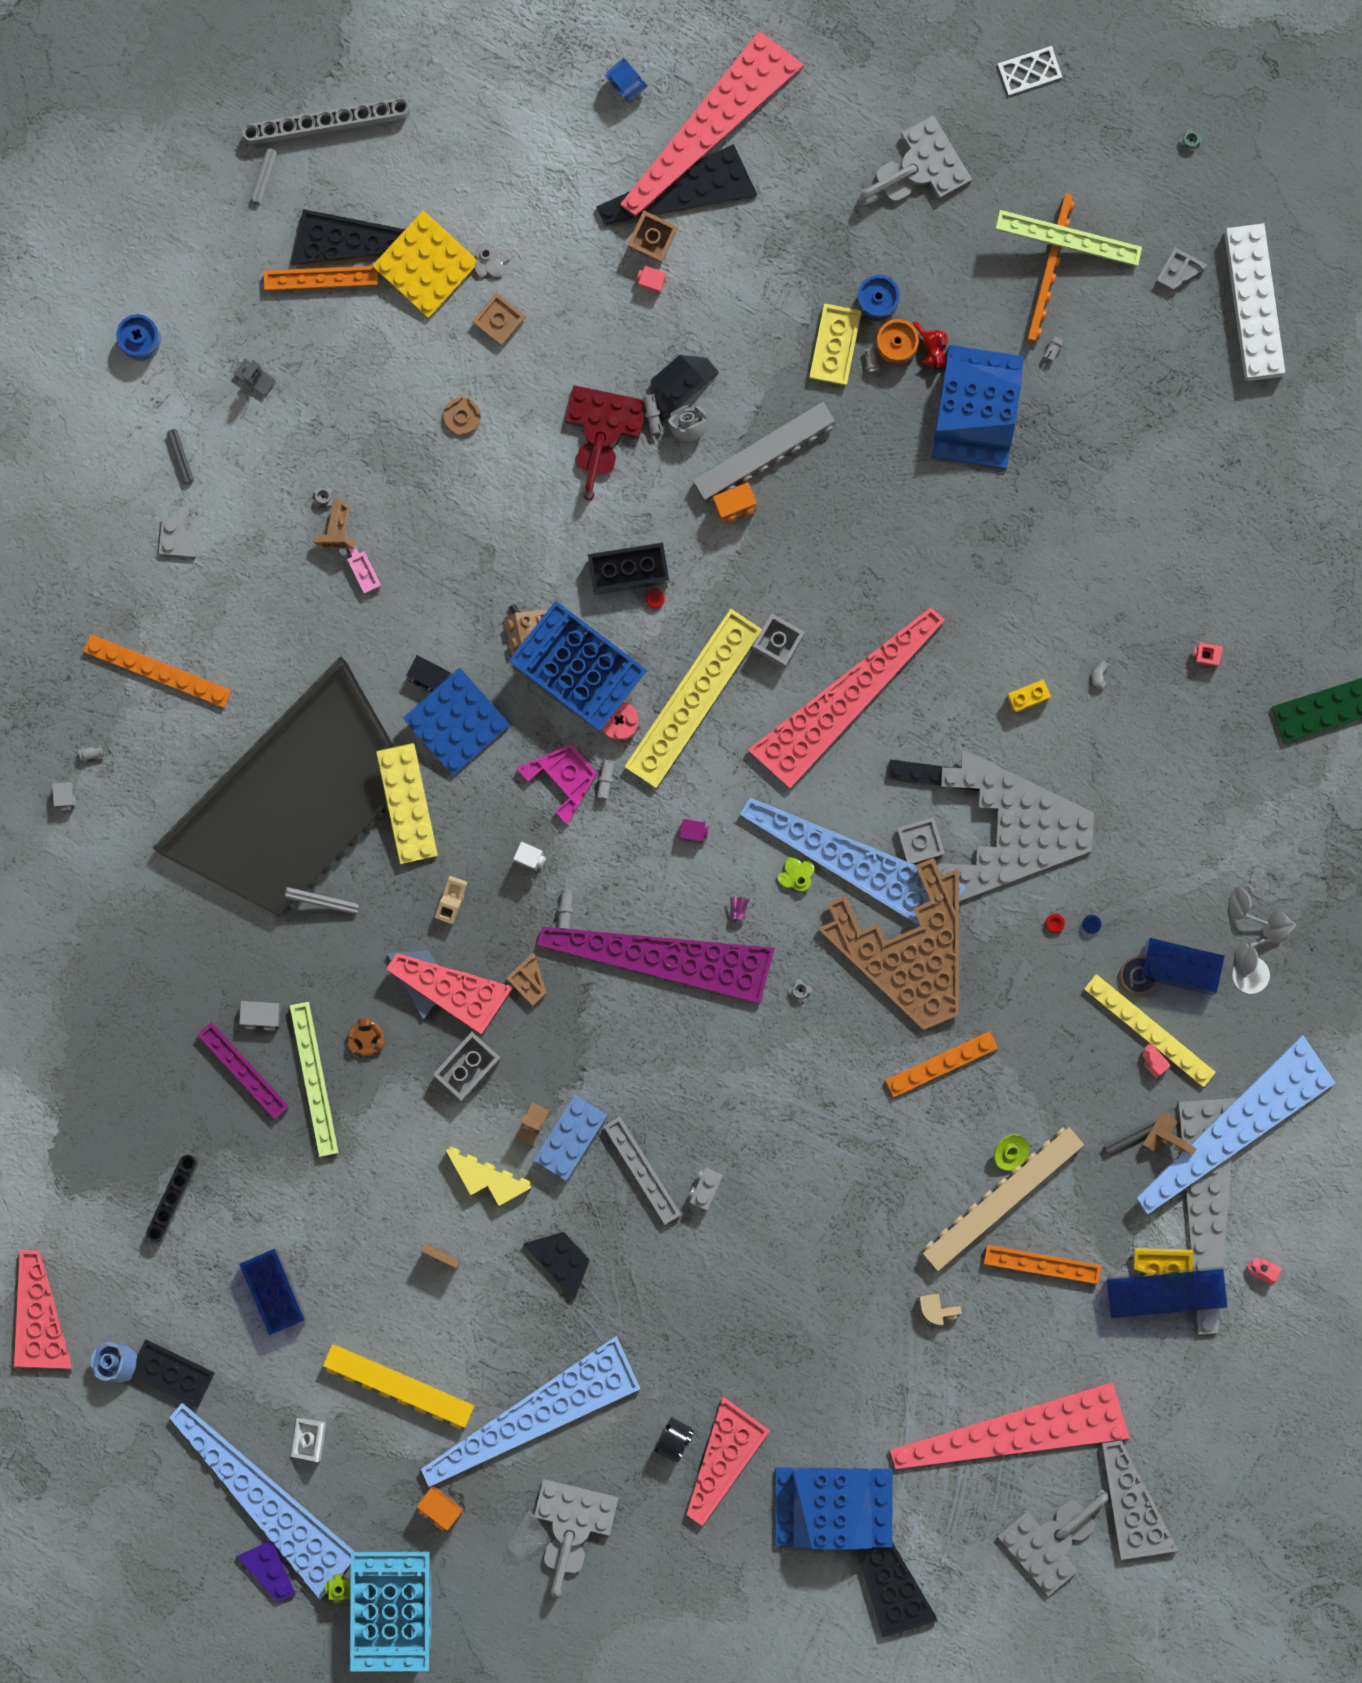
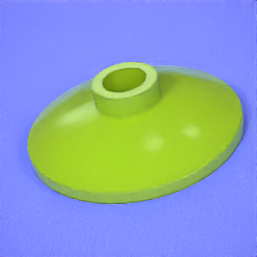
M1018 1134L1006 1136L995 1148V1163L1001 1169L1007 1171L1013 1170L1018 1165H1023L1030 1151L1028 1141Z

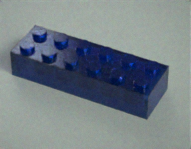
M1224 1266L1107 1277L1111 1318L1228 1307Z

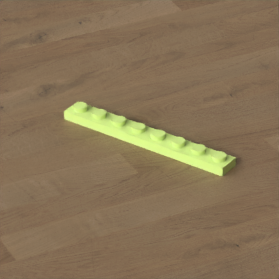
M1003 210L997 211L994 230L1132 266L1139 265L1142 250L1140 246Z
M310 1003L290 1005L319 1157L336 1154L339 1151Z

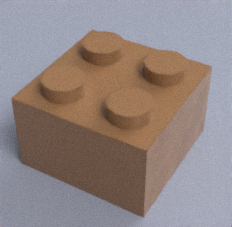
M643 211L627 248L662 264L678 230V226Z

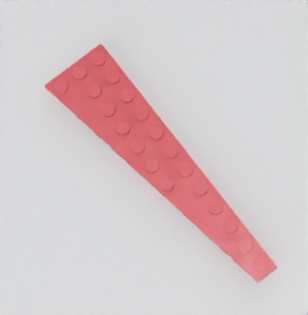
M930 607L894 637L750 747L748 751L790 789L941 626L945 619Z

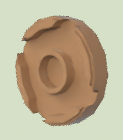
M460 397L451 400L446 405L443 421L450 432L459 436L468 435L478 428L481 421V412L473 400Z

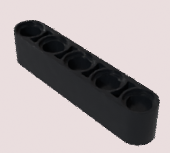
M184 1155L180 1158L146 1231V1237L150 1242H161L165 1238L198 1167L196 1157ZM187 1158H191L193 1161V1166L190 1169L184 1167V1161ZM178 1176H183L185 1179V1184L181 1187L176 1184ZM171 1193L177 1196V1201L174 1204H170L167 1200L168 1195ZM162 1211H166L169 1215L168 1220L162 1222L159 1218ZM155 1228L160 1231L158 1239H153L151 1236V1232Z

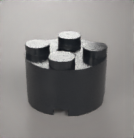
M671 1417L659 1438L658 1444L654 1448V1452L673 1462L679 1463L686 1448L685 1446H688L694 1430L692 1427Z

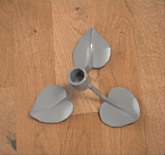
M1235 887L1229 901L1231 916L1236 920H1241L1245 916L1248 919L1266 925L1263 928L1265 939L1250 945L1241 943L1237 948L1235 954L1236 967L1240 975L1246 978L1256 969L1258 964V953L1253 947L1265 942L1281 943L1291 934L1296 924L1281 911L1273 912L1268 921L1249 915L1247 912L1252 907L1251 898L1243 888Z

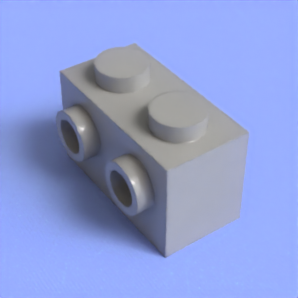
M706 1167L704 1171L700 1169L696 1178L699 1183L696 1188L692 1187L688 1196L691 1199L690 1203L708 1211L723 1175Z

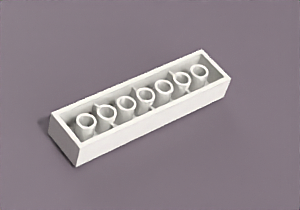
M1265 224L1226 228L1224 236L1245 382L1283 377L1285 366Z

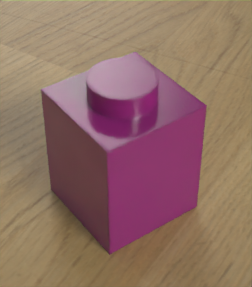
M683 819L680 839L703 843V838L707 839L709 827H705L706 822Z

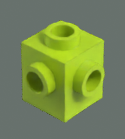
M333 1574V1577H329V1583H325V1594H329V1600H333L334 1603H343L345 1599H351V1577H345V1574ZM340 1586L342 1590H337L336 1587Z

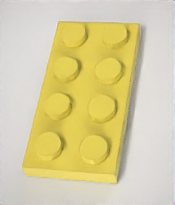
M824 304L809 379L847 386L861 317L860 310Z

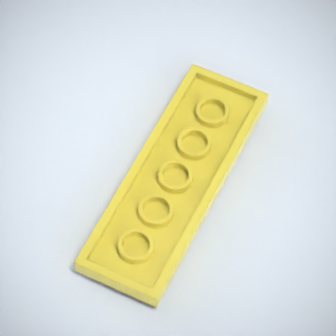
M414 743L376 751L399 863L403 864L438 856Z

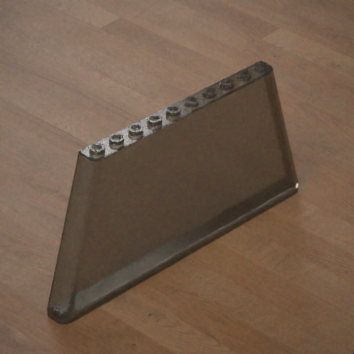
M340 656L152 848L158 854L278 917L281 915L285 917L292 910L290 906L296 901L284 896L286 888L306 891L308 888L312 889L319 882L317 879L322 874L326 875L332 869L331 864L335 860L340 861L346 853L344 851L349 846L352 848L359 841L358 837L362 833L366 834L373 827L371 823L375 819L380 820L386 814L384 810L388 807L376 751L393 748L394 745L348 663Z

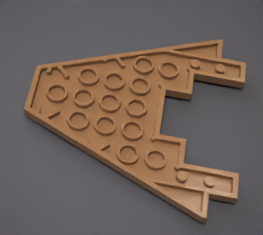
M934 858L916 865L931 900L913 908L920 927L887 941L879 923L860 930L846 895L827 903L835 921L819 927V930L923 1030L959 1015V869L957 868L941 875Z

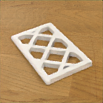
M1052 46L997 64L1008 96L1062 78ZM1049 51L1051 56L1049 62L1039 58L1040 54ZM1027 58L1034 59L1030 68L1021 65V60ZM1036 61L1047 65L1043 74L1032 70ZM1008 64L1015 65L1011 75L1004 71L1003 66ZM1017 67L1028 71L1024 80L1013 76ZM1049 67L1056 70V76L1050 78L1045 76ZM1030 73L1040 77V80L1031 84L1026 82ZM1012 79L1021 83V86L1011 90L1009 83Z

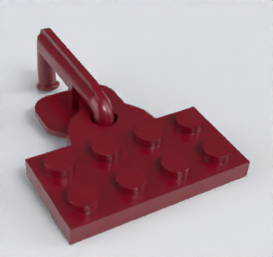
M573 385L565 423L583 426L584 436L588 443L579 448L577 456L578 467L581 470L588 471L583 493L586 500L594 498L593 488L596 474H609L614 469L616 454L611 446L618 442L621 435L640 438L646 413L643 399Z

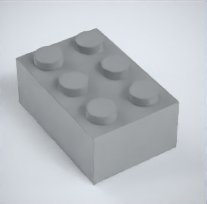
M471 1032L433 1075L463 1101L500 1061L501 1057Z

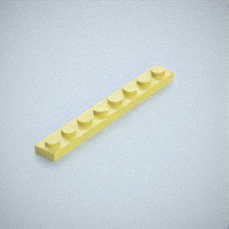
M1097 974L1084 988L1086 992L1148 1043L1152 1044L1159 1052L1202 1087L1216 1073Z

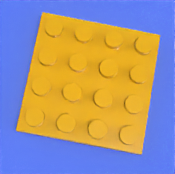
M423 210L372 267L429 318L474 269L477 259Z

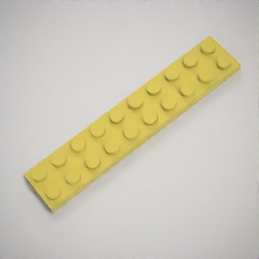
M729 610L625 765L626 769L653 787H658L762 631L760 627L734 610Z

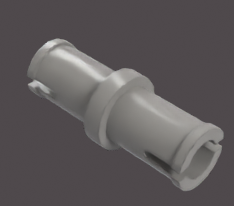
M654 394L642 396L646 409L645 417L648 418L651 434L663 431L659 419L660 411L657 410Z
M603 760L601 776L598 778L600 783L597 798L609 800L610 786L614 780L612 778L614 761Z
M561 890V904L558 907V911H560L558 928L570 929L574 891Z

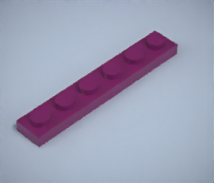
M212 1022L197 1034L275 1120L290 1107Z

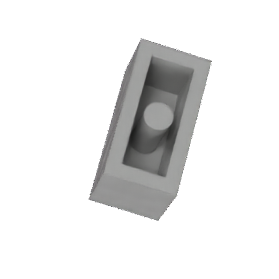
M241 1001L240 1025H244V1029H256V1026H263V1030H275V1027H280V1003Z

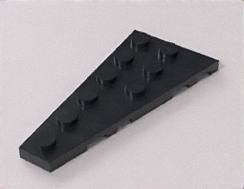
M303 209L291 265L382 255L405 229Z

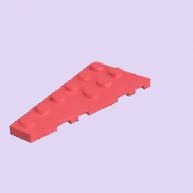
M398 953L395 954L385 969L480 1035L513 988V986L504 985Z
M20 1250L14 1367L73 1369L41 1252L36 1250Z
M725 1397L722 1398L687 1511V1515L701 1526L704 1525L770 1432L768 1428Z

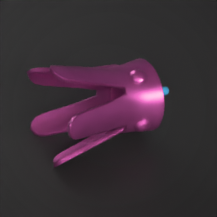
M730 896L732 909L730 919H737L736 925H738L739 919L745 920V911L750 898L742 900L741 897L736 899V897L732 898Z

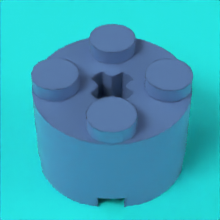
M105 1342L94 1350L91 1357V1368L94 1369L95 1376L100 1380L115 1383L129 1381L136 1368L137 1354L127 1345Z

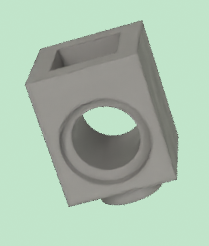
M52 783L54 807L59 808V811H69L71 807H76L74 783Z

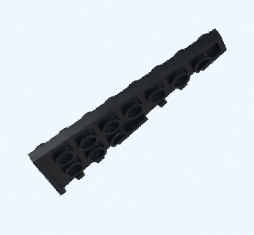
M732 144L699 159L636 217L620 206L629 192L596 206V209L603 224L607 225L640 218L643 211L653 215H661L672 211L677 212L704 205L755 197L757 192L735 145Z
M894 1543L893 1547L857 1549L882 1637L938 1621Z

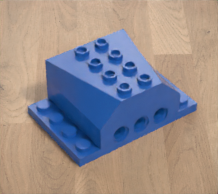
M949 345L932 458L1007 469L1021 390L1024 356Z
M556 600L509 660L512 665L523 672L531 682L581 720L590 723L600 732L647 672V669Z
M776 1467V1546H794L795 1548L807 1549L893 1547V1468Z

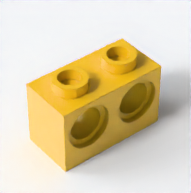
M1043 679L1008 693L1007 698L1015 714L1050 700L1051 696Z

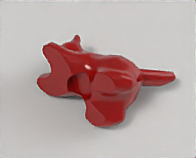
M913 322V326L923 337L928 353L926 360L922 361V364L933 370L937 368L945 369L946 357L943 348L948 345L947 334L938 329L935 331H924L919 323Z

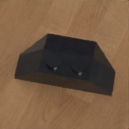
M679 355L651 379L650 394L655 395L657 410L660 411L659 419L661 422L719 373L707 358Z

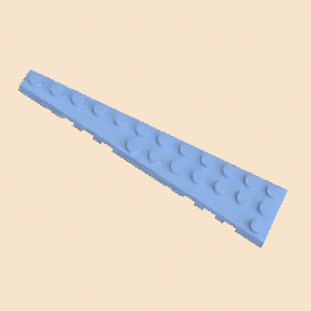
M751 797L749 798L740 815L920 926L913 908L931 900L916 865ZM959 883V897L961 896L962 892H963L964 889L966 888L965 885H962V884H960V883Z
M617 1336L423 1467L421 1471L428 1486L430 1487L640 1390L641 1388Z

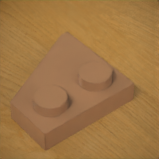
M534 953L507 977L508 981L532 1006L547 993Z

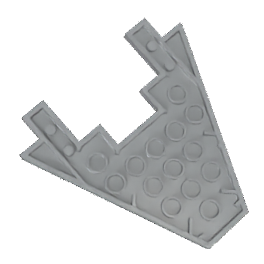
M962 750L961 768L942 767L941 787L979 788L978 807L998 808L996 847L977 846L976 865L942 863L937 865L941 875L957 868L959 869V883L966 886L959 897V901L1092 851L1094 812L965 750Z

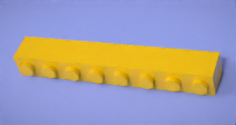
M332 1344L323 1364L327 1368L326 1371L333 1375H337V1372L345 1375L343 1379L354 1383L355 1380L361 1382V1387L370 1391L375 1388L380 1391V1395L386 1398H390V1396L398 1398V1403L405 1406L408 1403L414 1405V1410L423 1414L426 1411L433 1414L432 1417L442 1422L446 1419L451 1422V1426L458 1429L467 1426L475 1408V1405L335 1344Z

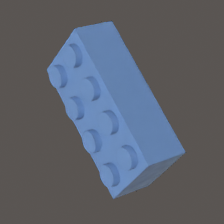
M574 1095L534 1161L567 1181L608 1115Z

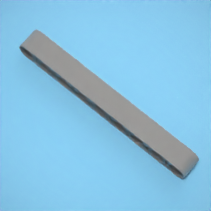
M397 98L252 123L243 128L242 135L247 144L257 145L402 120L409 116L410 109L405 99ZM403 105L406 107L405 111L397 112L396 108ZM379 109H386L387 113L380 116L377 114ZM361 112H367L368 117L365 119L359 118V114ZM343 115L350 117L347 122H341L340 118ZM329 118L331 122L329 125H322V120ZM305 122H312V126L310 128H303V124ZM286 125L294 126L292 131H284ZM268 128L275 129L272 135L265 133ZM255 131L256 136L254 138H248V132Z

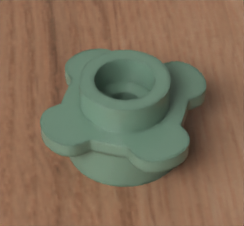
M1188 129L1184 138L1180 139V144L1182 146L1185 145L1189 148V151L1194 152L1196 146L1202 142L1203 138L1192 129Z

